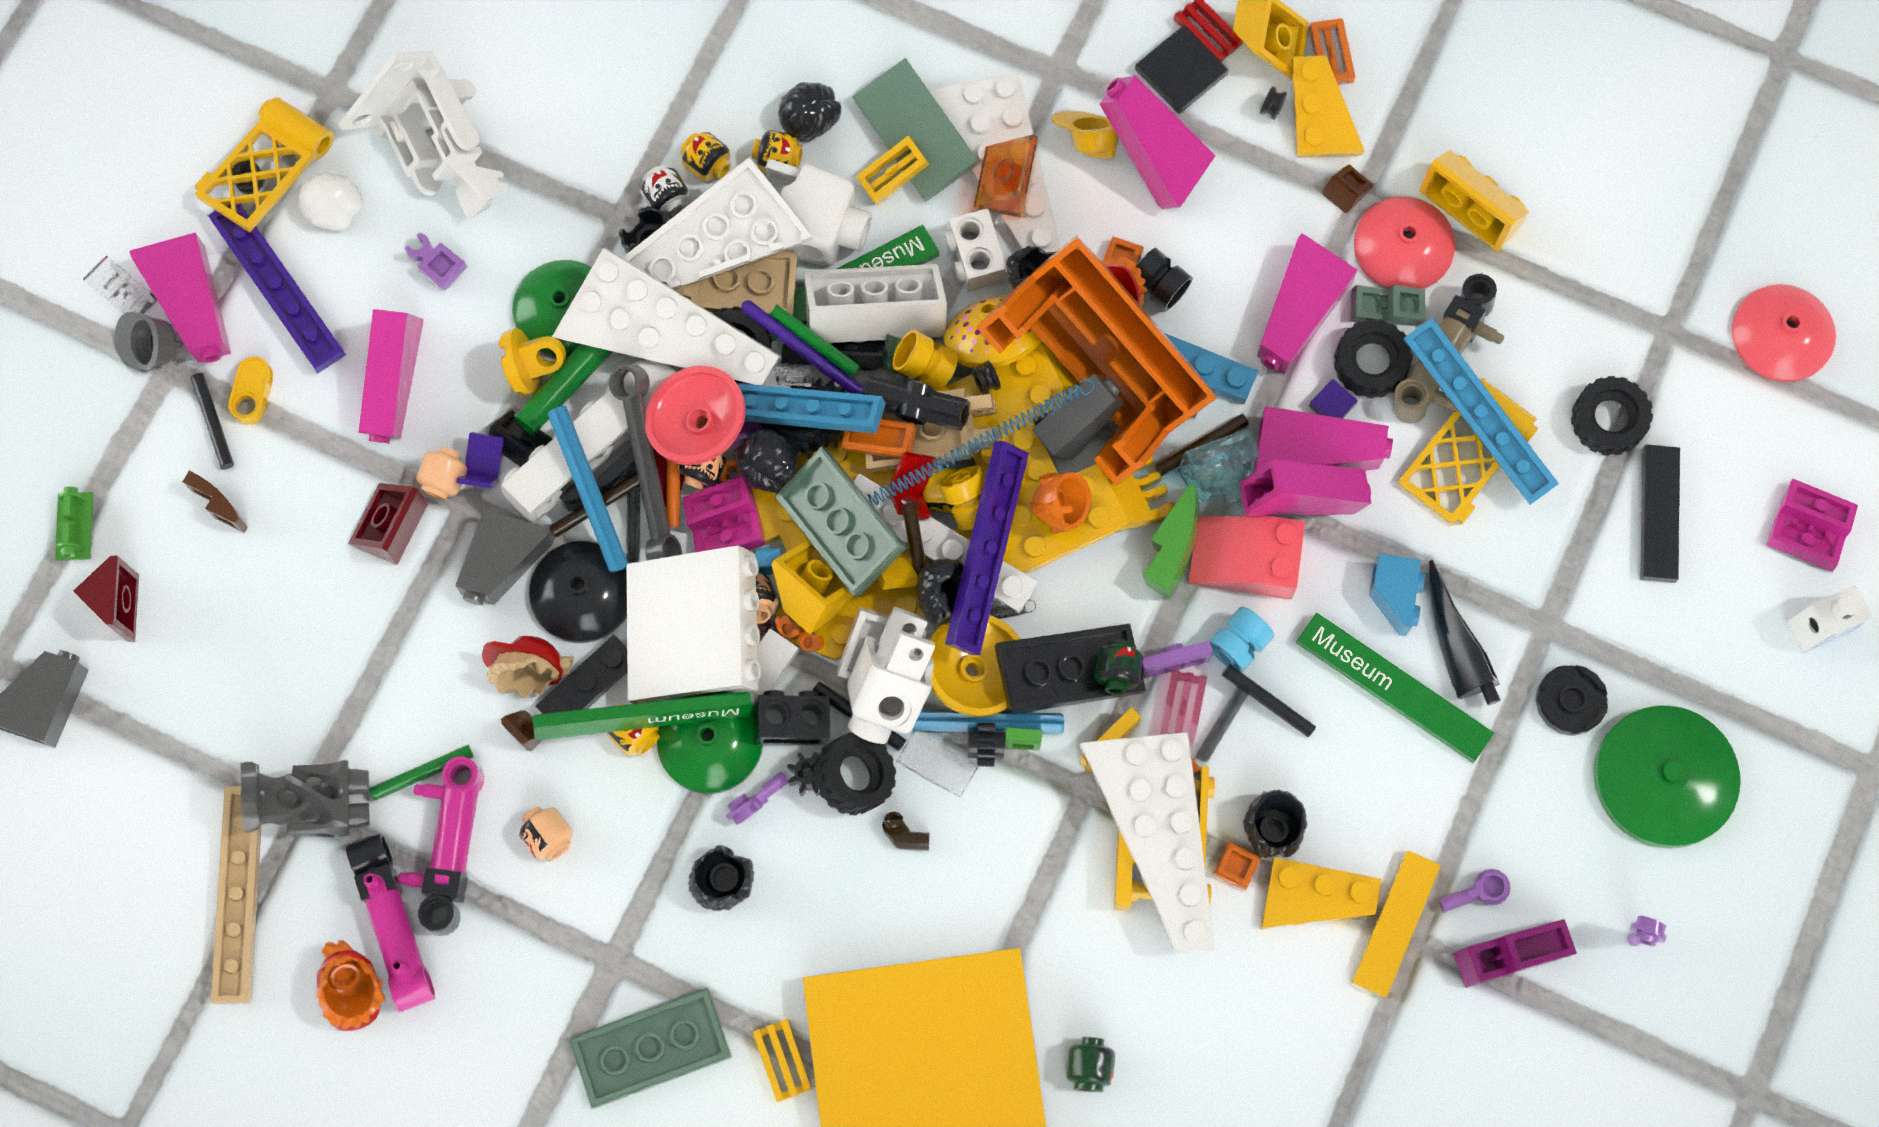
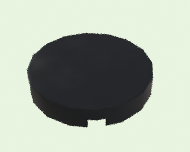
M1564 665L1558 666L1545 675L1537 687L1535 702L1538 713L1547 726L1558 733L1574 736L1585 734L1601 723L1608 709V699L1606 696L1608 693L1605 684L1593 671L1584 666Z

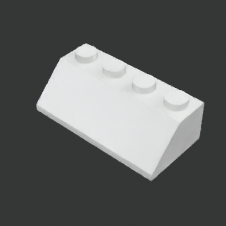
M938 264L803 271L807 327L830 344L839 342L862 343L874 340L897 341L902 339L911 330H917L930 338L944 337L946 332L947 301Z

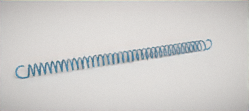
M1083 379L1082 381H1080L1083 382L1085 380H1088L1092 383V390L1088 393L1084 394L1081 388L1074 383L1076 393L1071 387H1068L1070 396L1065 390H1062L1064 399L1059 393H1057L1056 396L1058 402L1053 396H1051L1050 399L1052 405L1047 399H1045L1046 408L1043 406L1042 403L1039 402L1040 411L1037 409L1036 406L1033 405L1034 414L1031 412L1030 409H1027L1028 417L1023 412H1021L1023 422L1017 415H1015L1017 425L1011 418H1009L1011 428L1005 421H1003L1005 431L1000 425H997L999 434L994 428H991L994 438L988 431H986L985 433L988 441L982 434H980L982 444L976 437H974L976 447L970 440H968V445L971 452L966 447V445L962 443L965 455L960 450V448L956 446L959 458L954 453V451L950 449L953 461L947 453H944L947 464L941 456H938L941 467L936 462V460L933 459L932 461L935 470L930 465V463L927 462L929 473L921 465L923 476L915 468V473L918 480L911 472H909L912 483L905 475H903L906 486L902 483V481L899 478H897L900 489L896 486V484L893 481H891L894 492L890 489V487L887 484L885 485L889 497L880 487L879 489L883 500L874 490V495L877 503L870 494H868L869 501L871 502V504L873 501L877 506H879L877 496L884 503L885 499L883 493L888 499H891L889 490L894 496L897 495L895 487L900 493L903 492L901 484L906 490H908V484L906 480L912 487H914L912 477L918 484H920L918 474L921 476L923 480L926 481L924 471L927 473L929 477H932L930 468L933 470L935 474H938L936 465L939 467L941 471H944L942 462L945 464L947 468L950 467L948 459L952 462L953 465L956 464L954 456L958 459V461L961 462L959 451L964 456V458L967 459L965 448L970 453V455L973 456L971 445L977 452H979L977 442L983 449H985V445L982 440L983 438L985 442L989 446H991L988 435L991 437L993 441H997L994 432L1002 440L1003 437L1000 429L1008 437L1009 434L1006 425L1010 429V431L1014 433V428L1012 426L1011 421L1016 426V428L1020 430L1017 418L1022 423V425L1026 427L1023 415L1028 420V422L1032 424L1029 412L1034 417V419L1038 421L1035 409L1040 414V416L1044 418L1041 406L1044 408L1047 414L1050 415L1047 403L1050 405L1053 411H1056L1053 400L1056 402L1059 408H1062L1059 397L1062 399L1065 405H1067L1068 403L1065 394L1072 402L1074 401L1070 389L1079 399V394L1076 386L1083 395H1087L1091 393L1094 389L1093 381L1090 379Z

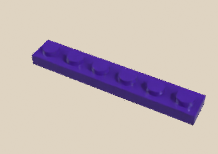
M237 204V214L248 219L249 215L241 204ZM216 210L207 215L317 374L346 356L344 350L259 229L255 227L249 233Z
M994 441L945 645L969 655H980L1029 455L1028 452L1006 441Z

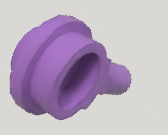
M782 772L777 773L762 785L760 791L750 798L744 793L729 803L727 807L730 809V812L725 816L728 820L732 818L736 825L740 824L761 809L769 801L767 798L787 785L788 779Z
M1488 869L1476 877L1473 887L1440 898L1439 904L1443 912L1477 900L1491 906L1499 905L1510 894V882L1501 871Z
M1638 916L1636 923H1631L1629 929L1631 933L1627 937L1628 943L1631 946L1645 944L1655 947L1657 942L1665 943L1667 935L1664 932L1667 926L1656 919Z

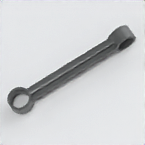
M622 365L612 371L609 378V388L614 397L623 400L651 538L645 546L646 559L648 561L683 555L678 539L670 534L653 446L649 442L645 431L646 416L643 397L649 390V376L640 366ZM629 371L635 379V387L630 395L624 388V378Z

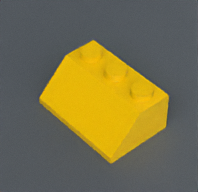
M1451 150L1434 159L1419 190L1421 194L1497 253L1523 225L1530 212L1525 208L1524 203L1515 196H1509L1499 188L1494 179L1486 175L1483 176L1472 167L1468 159L1461 155H1456Z

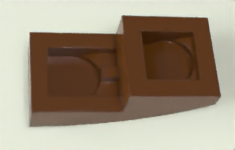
M189 470L182 482L192 493L209 500L205 509L214 519L245 533L248 527L236 508L210 482Z

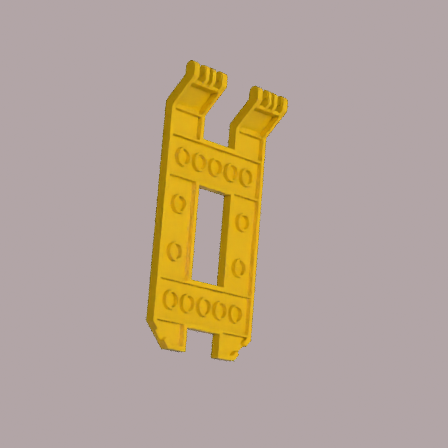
M1041 342L1031 353L1022 359L994 368L998 375L1001 389L996 391L990 389L989 394H992L993 399L996 400L997 414L982 417L973 416L974 429L995 427L999 434L997 425H1000L1005 431L1003 421L1011 428L1009 418L1017 425L1015 415L1023 422L1021 412L1028 417L1027 409H1030L1034 414L1033 405L1040 411L1039 402L1046 408L1045 399L1052 405L1051 396L1058 402L1057 393L1064 399L1062 390H1065L1070 396L1068 387L1075 391L1074 383L1078 386L1080 384L1070 371L1059 363L1057 357L1048 346ZM972 374L936 391L964 388L966 394H971V396L982 395L976 386ZM1053 400L1054 406H1055V408H1056L1058 405H1057L1056 402ZM1047 403V406H1048L1049 411H1050V413H1051V412L1053 411V409H1052V408L1050 407V405ZM1041 406L1045 418L1048 414ZM1035 409L1038 421L1043 419ZM1029 412L1032 424L1023 415L1026 427L1017 418L1020 430L1016 428L1012 421L1014 433L1010 431L1007 425L1008 437L1000 429L1003 439L999 438V441H1006L1029 453L1003 558L1004 562L1024 574L1037 570L1122 530L1159 524L1165 520L1175 505L1174 502H1168L1160 508L1150 510L1147 504L1168 494L1165 484L1148 491H1142L1162 481L1159 472H1152L1142 479H1135L1132 474L1118 485H1115L1108 476L1102 473L1099 466L1095 464L1076 473L1087 481L1091 490V505L1084 522L1076 529L1061 533H1051L1050 526L1037 518L1030 509V501L1036 489L1040 486L1039 477L1047 473H1058L1045 445L1032 431L1035 427L1034 423L1037 421ZM838 437L836 439L838 445L836 448L830 445L826 447L853 481L860 473L886 489V484L889 486L896 469L869 473L866 469L865 454L844 451L841 448L843 438ZM993 448L979 449V452L976 451L977 455L972 456L976 465L981 467L985 478ZM801 454L797 459L799 465L796 468L795 474L809 460L806 454ZM1152 456L1140 469H1145L1153 464ZM787 480L786 482L782 483L781 488H782L789 480ZM752 488L766 545L781 539L788 552L808 540L799 526L776 499L775 493ZM958 527L952 529L968 540L971 539L973 529L966 531L959 530ZM763 546L757 547V548L752 549V550H749V551L752 552V551H754V550H756V549H758V548H761V547H763ZM906 550L905 552L911 562L910 550ZM925 556L927 566L928 564L933 562V560ZM876 579L859 597L853 596L830 622L814 631L816 635L824 638L825 644L823 649L815 653L834 661L841 659L859 607L890 616L895 606L926 617L922 609L919 608L916 586L883 590L878 579ZM783 607L777 609V617L788 616L784 612ZM787 638L789 642L801 648L799 638Z

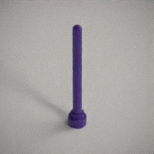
M746 300L742 303L741 310L835 383L839 386L842 385L849 393L862 394L864 383L859 384L752 301Z

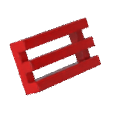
M1194 0L1192 4L1188 3L1182 12L1178 11L1174 15V21L1180 27L1184 25L1221 62L1242 46L1243 41L1204 0ZM1189 16L1223 49L1222 52L1187 19Z

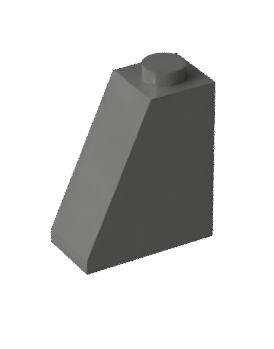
M1093 374L1088 378L1094 383V389L1091 393L1083 395L1077 388L1079 399L1072 393L1073 402L1067 397V405L1062 402V408L1057 406L1055 408L1056 411H1052L1050 415L1048 414L1032 429L1053 456L1073 460L1125 403L1118 395L1122 390L1111 377L1107 376L1104 378L1103 376ZM1086 380L1079 387L1086 394L1092 390L1093 385L1090 381Z
M484 509L455 585L461 595H463L462 599L478 606H482L484 602L495 605L553 545L555 537L551 529Z
M59 650L58 655L44 651L0 693V730L56 748L89 669L79 663L80 657L64 650Z

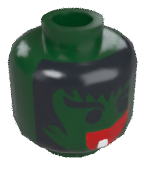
M1126 640L1109 641L1108 645L1101 647L1098 652L1095 670L1096 681L1105 686L1106 692L1114 695H1124L1126 690L1136 688L1141 679L1142 653L1136 649V645Z
M1082 1037V1044L1071 1045L1068 1050L1066 1078L1069 1082L1074 1083V1089L1101 1093L1103 1092V1087L1111 1085L1115 1066L1114 1050L1104 1046V1039L1095 1037Z

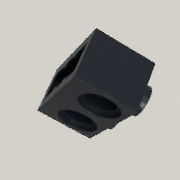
M768 690L764 691L763 695H758L755 700L754 745L825 746L830 739L829 696H820L818 691H801L798 693V696H784V691ZM767 710L778 711L782 715L783 722L780 724L769 722L765 712ZM804 710L814 712L818 723L814 725L805 723L801 717V712Z

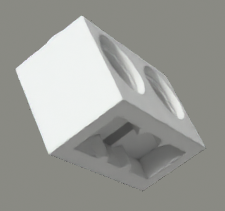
M988 208L950 218L949 231L944 232L949 252L955 251L958 262H954L958 281H965L968 292L1006 282V263ZM967 232H973L978 237L973 240H967L962 235ZM976 262H983L988 267L984 270H976L971 265Z

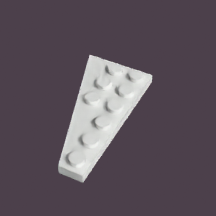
M1019 72L928 89L980 164L971 169L970 173L980 189L982 188L989 198L994 211L998 212L1019 250L1030 245L1031 247H1040L1046 252H1057L1061 247Z
M749 157L622 258L673 290H677L813 240L814 238Z
M607 248L602 249L552 336L566 341L682 368L693 366L715 367L726 372L734 380L763 386L781 358L776 352Z
M1188 732L1080 743V748L1088 760L1094 773V778L1103 792L1110 807L1109 810L1132 859L1140 871L1146 889L1155 903L1176 953L1214 951L1215 943Z

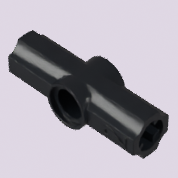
M870 375L862 389V394L882 396L886 402L883 412L895 414L898 418L917 425H925L928 422L962 431L969 418L970 402L968 399L936 392L932 387L919 382L906 381L903 384Z

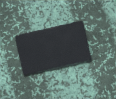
M511 409L490 426L488 435L504 437L502 455L519 467H522L529 461V456L540 445L546 446L553 438L541 430L535 435L528 433L514 419L516 412Z

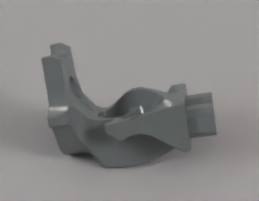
M348 760L320 765H293L292 774L277 778L261 774L259 772V764L254 762L241 763V808L244 833L258 830L262 824L274 823L278 825L287 824V833L298 835L321 833L349 836L350 828L369 825V803L349 804V793H369V771L349 769ZM310 777H319L322 781L319 786L310 787L306 784V780ZM282 791H291L297 796V800L292 805H286L280 800L279 794ZM319 817V819L315 822H304L306 820Z

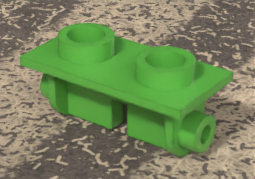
M68 486L63 488V493L58 494L56 561L91 559L93 492L78 493V488Z

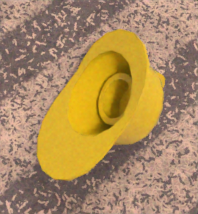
M1062 111L1051 116V121L1055 125L1071 131L1077 151L1092 158L1110 159L1114 157L1119 137L1108 118L1083 111Z

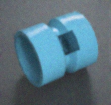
M1240 607L1227 621L1228 628H1220L1209 640L1213 654L1225 666L1231 664L1240 672H1243L1255 659L1253 652H1261L1274 638V633L1269 625L1246 607Z

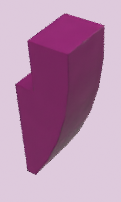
M1562 919L1472 945L1454 952L1453 955L1464 986L1468 988L1577 954L1566 921Z

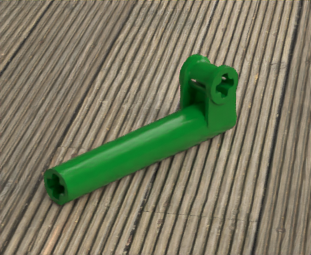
M579 344L565 359L559 370L555 371L514 415L516 422L528 433L535 435L549 420L548 412L551 409L563 406L606 361L613 351Z

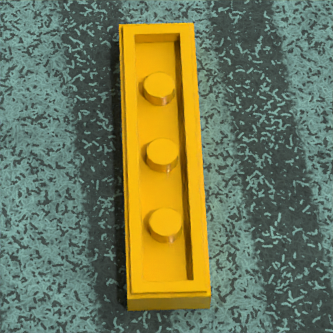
M1407 850L1351 982L1352 984L1382 998L1388 996L1440 869V864Z

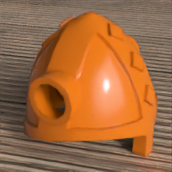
M1073 472L1041 475L1039 477L1040 486L1036 489L1030 501L1031 512L1042 522L1050 526L1051 533H1061L1076 529L1084 522L1091 505V490L1087 481L1081 475Z

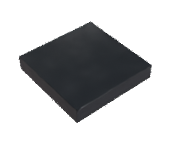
M1184 25L1135 64V71L1178 114H1181L1226 77L1229 71Z

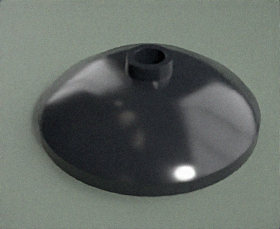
M574 541L553 549L539 562L533 572L529 585L530 605L536 619L551 635L567 642L589 643L610 635L627 618V567L617 572H610L599 544L593 541ZM578 580L584 582L582 589L574 590L572 588L574 582Z

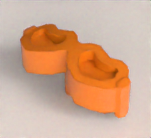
M782 616L775 618L776 628L780 635L790 639L799 638V644L803 651L817 652L824 648L825 644L822 636H818L814 632L808 634L791 617Z

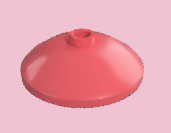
M1392 197L1376 203L1362 216L1354 235V252L1363 272L1376 284L1386 289L1393 285L1426 289L1437 283L1448 271L1455 254V237L1446 217L1430 203L1413 197ZM1403 232H1411L1414 238H1406Z
M1777 284L1765 286L1754 291L1740 304L1732 321V339L1740 358L1754 372L1774 381L1794 382L1814 375L1828 362L1835 347V325L1828 309L1813 294L1796 286ZM1786 321H1792L1796 328L1789 327Z
M693 366L682 369L665 379L652 394L645 412L647 438L653 448L662 457L671 462L681 465H696L708 462L725 452L738 437L743 427L746 413L743 393L730 375L715 367ZM708 421L704 427L700 428L703 422Z

